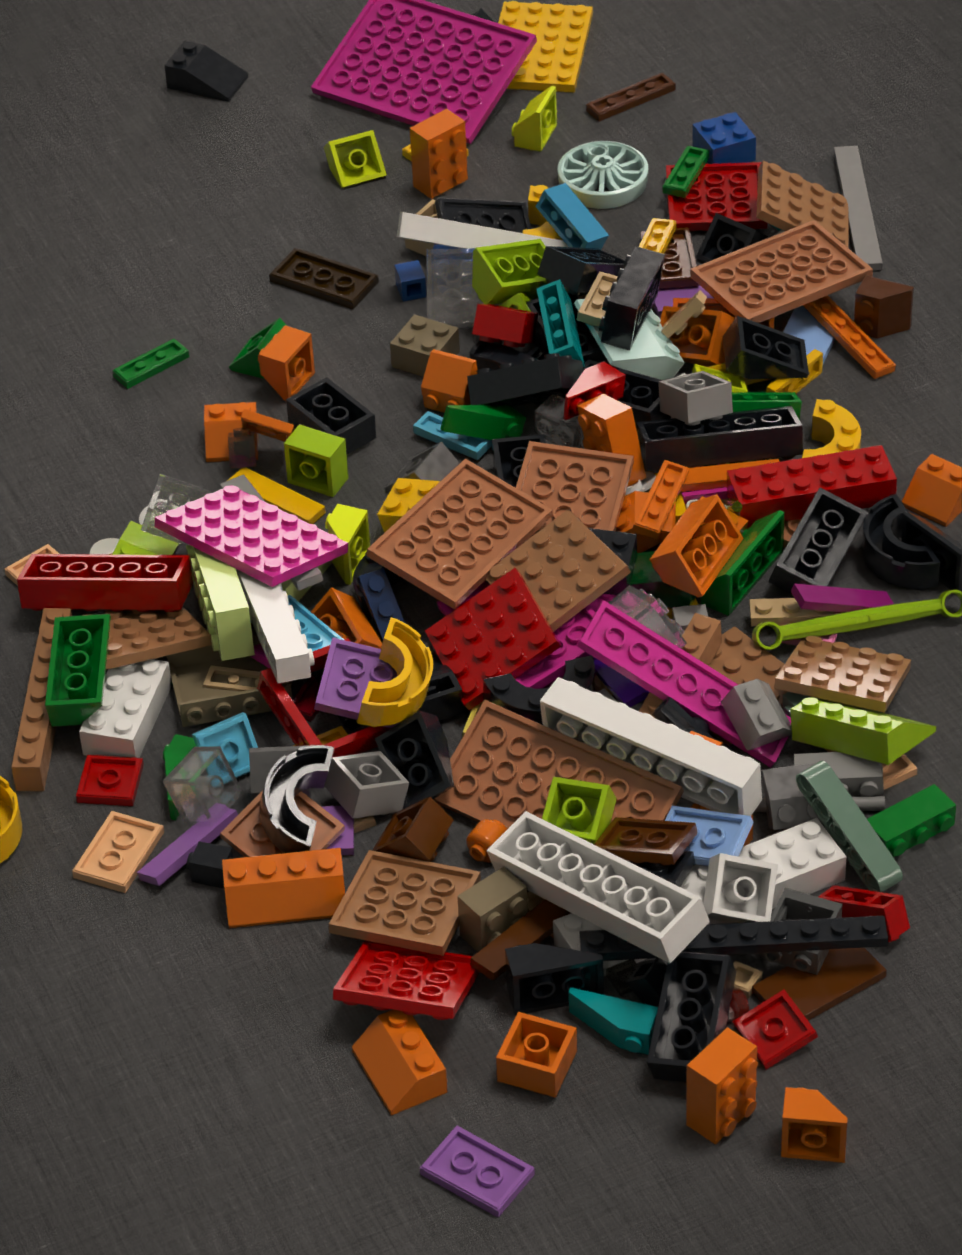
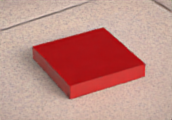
M87 755L76 793L77 803L133 806L144 767L143 758Z
M785 989L732 1021L739 1034L757 1046V1058L766 1070L818 1038L815 1029Z

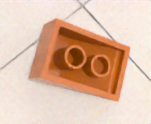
M663 306L660 318L662 327L681 307ZM704 310L696 318L691 316L686 321L688 324L686 328L678 335L673 333L670 336V340L680 350L679 354L684 362L706 367L725 363L723 335L735 320V317L723 311Z

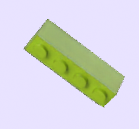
M535 239L476 247L473 250L472 287L484 304H502L517 293H526L529 299L538 298L537 288L547 285L545 278L537 275L546 248L542 240Z

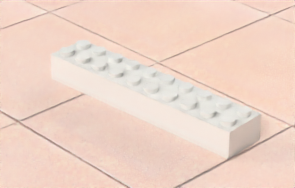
M817 818L745 845L738 856L778 864L772 909L776 907L785 888L810 895L845 881L846 855ZM692 866L681 888L701 897L702 902H704L708 866ZM571 913L553 920L554 946L580 951L579 931L604 929ZM709 919L710 922L707 925L729 924V922ZM646 959L603 961L604 976Z

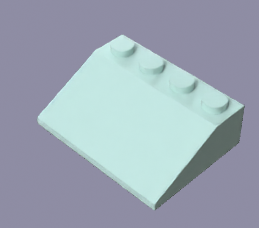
M577 299L574 302L578 311L585 299ZM652 309L630 350L601 342L602 332L599 331V327L586 324L612 366L660 380L674 378L685 363L679 354L680 350L672 343L670 337L667 338L661 332L663 328L660 323L661 319L654 314Z

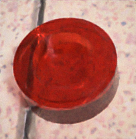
M738 988L733 989L730 1004L735 1017L732 1020H736L749 1011L748 1000L744 992Z

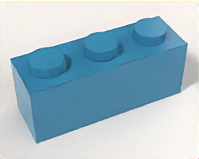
M566 183L543 191L535 207L568 247L602 249L609 234Z

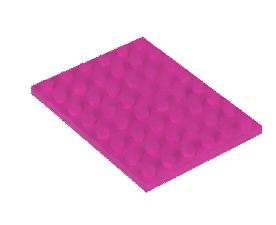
M369 0L312 84L311 89L314 94L413 126L448 109L465 121L466 143L471 144L536 44L537 38L535 34L425 0Z

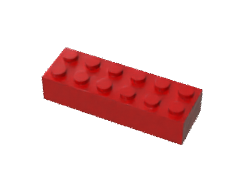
M882 445L727 470L728 500L733 512L748 520L747 528L751 527L756 520L779 510L784 512V522L802 519L819 488L861 509L872 507L878 501L896 494L897 477Z
M31 554L17 578L21 608L40 611L44 608L84 609L85 611L110 609L114 612L122 610H137L139 612L163 610L165 612H174L181 610L193 586L190 555Z

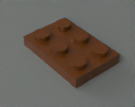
M615 817L594 845L626 861L670 865L676 863L698 832L696 823Z

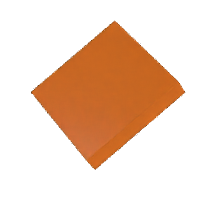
M243 409L241 415L243 429L283 442L294 431L293 424Z

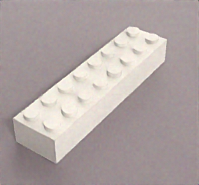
M559 677L540 700L544 726L682 786L684 789L682 798L712 811L751 816L762 801L760 763L751 757H744L730 751L725 746H718L699 735L690 734L673 724L662 722L650 714L641 713L624 703L615 702L598 692H592L580 687L575 682L566 681Z
M527 811L486 850L495 872L505 867L527 886L528 891L668 963H671L710 922L701 897Z

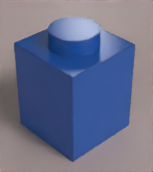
M419 260L395 264L396 286L402 301L427 297L426 278Z

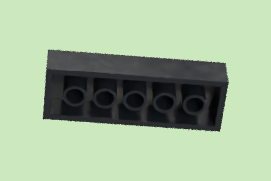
M792 406L733 412L723 415V418L718 420H701V423L698 425H686L685 422L676 418L637 422V435L643 464L646 471L653 473L659 472L664 460L691 468L692 466H713L720 463H742L748 460H769L776 457L791 459L795 455H803V428Z

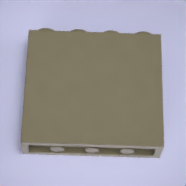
M252 629L253 645L260 644L255 629ZM212 645L166 656L167 662H169L171 681L182 727L225 720L242 712L246 713V715H253L272 711L258 689L234 691L203 687L211 665L258 672L268 669V667L250 656L222 661L219 651H213ZM215 674L212 682L229 684L228 677L230 675ZM239 676L240 682L236 685L256 687L255 680L258 678ZM286 682L282 686L292 699L291 684Z

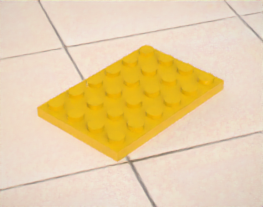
M503 2L498 23L535 34L537 38L536 44L507 89L545 91L550 86H556V92L575 93L593 16V7L563 5L559 3Z

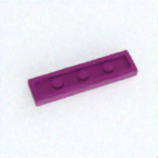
M794 584L791 589V593L801 609L844 613L894 604L887 591Z

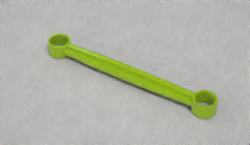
M948 590L943 592L938 599L855 610L781 626L774 622H762L753 629L752 640L761 649L771 650L777 648L782 641L803 639L808 636L819 637L857 631L942 614L948 618L962 616V591ZM951 593L957 595L961 602L959 611L954 614L948 612L944 604L946 597ZM765 626L772 627L776 632V640L769 647L763 645L759 640V632Z

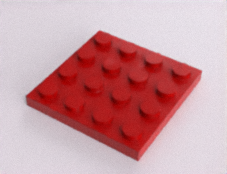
M761 162L705 164L685 198L667 194L669 220L676 221V228L688 227L689 231H708L715 214L718 213L755 230L767 228V222L757 218L758 168ZM666 165V180L675 165Z
M513 568L425 630L442 664L447 665L456 676L463 692L461 700L469 711L483 702L484 679L510 673L516 679L562 647L521 573L516 568Z
M365 940L333 988V1000L342 1001L346 1005H368L377 1010H399L407 1015H430L438 1020L453 1019L480 972L470 966L471 957L473 956L445 952L441 956Z

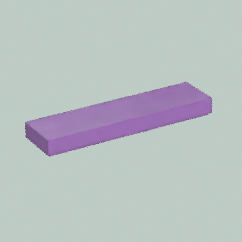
M217 805L137 872L140 880L157 886L163 884L187 863L190 852H194L199 841L211 843L220 836V833L238 816L237 811Z

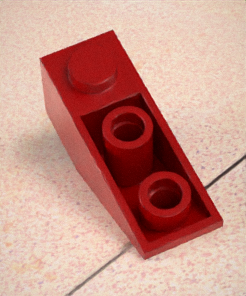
M606 362L586 368L565 397L563 419L568 420L578 416L577 405L601 394H605L615 400L622 398L625 374Z

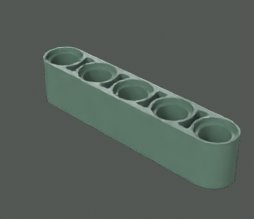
M821 760L797 774L796 783L798 788L846 855V858L868 890L884 892L902 881L903 874L899 865L829 764Z

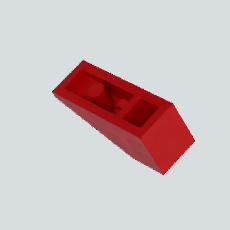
M834 885L818 896L841 903L842 918L885 916L888 942L897 940L902 933L910 928L903 895Z

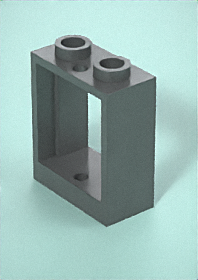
M785 888L771 915L770 921L842 918V904ZM829 950L760 953V959L818 975Z

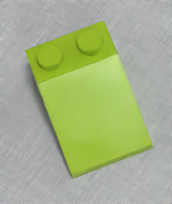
M130 521L112 555H174L180 541Z

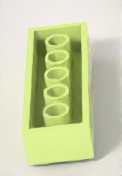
M187 545L186 551L187 555H190L196 598H198L204 623L207 625V631L211 634L213 651H219L222 661L255 655L249 606L236 569L191 545Z

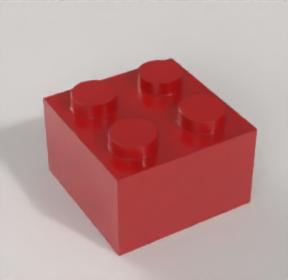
M477 304L472 334L479 335L480 341L500 343L501 340H504L503 345L525 347V343L534 342L539 313L493 304Z

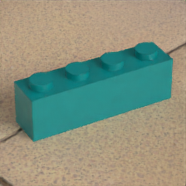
M559 279L537 288L549 354L571 355L572 359L581 360L583 367H585L572 302L561 280Z

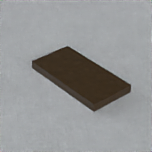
M294 248L269 274L270 282L353 310L379 283V276L298 248Z

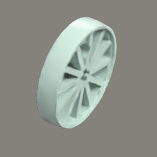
M595 141L576 146L563 155L557 168L559 185L566 183L585 207L594 209L616 208L635 201L645 191L648 181V163L642 153L629 145L613 141Z

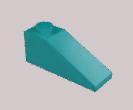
M570 987V1013L617 1047L630 1052L649 1055L658 1007Z

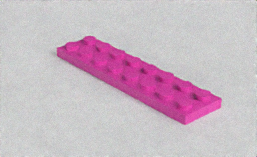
M603 600L577 647L663 701L671 697L691 717H699L706 721L709 729L770 768L774 765L788 737L749 751L746 750L721 704V701L729 691L738 685L737 683ZM787 716V718H788V720H789V722H790V724H791V717Z

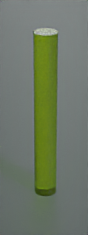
M721 498L725 508L729 511L740 512L743 506L740 502Z

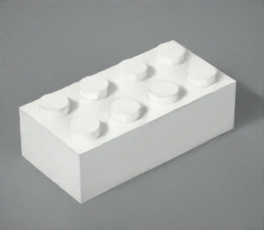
M150 659L108 669L105 676L103 704L83 722L79 731L83 755L140 758L172 687L169 662Z

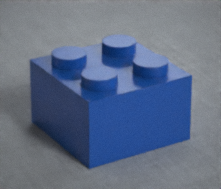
M736 112L693 124L692 147L710 150V157L706 164L749 163L756 161V136Z

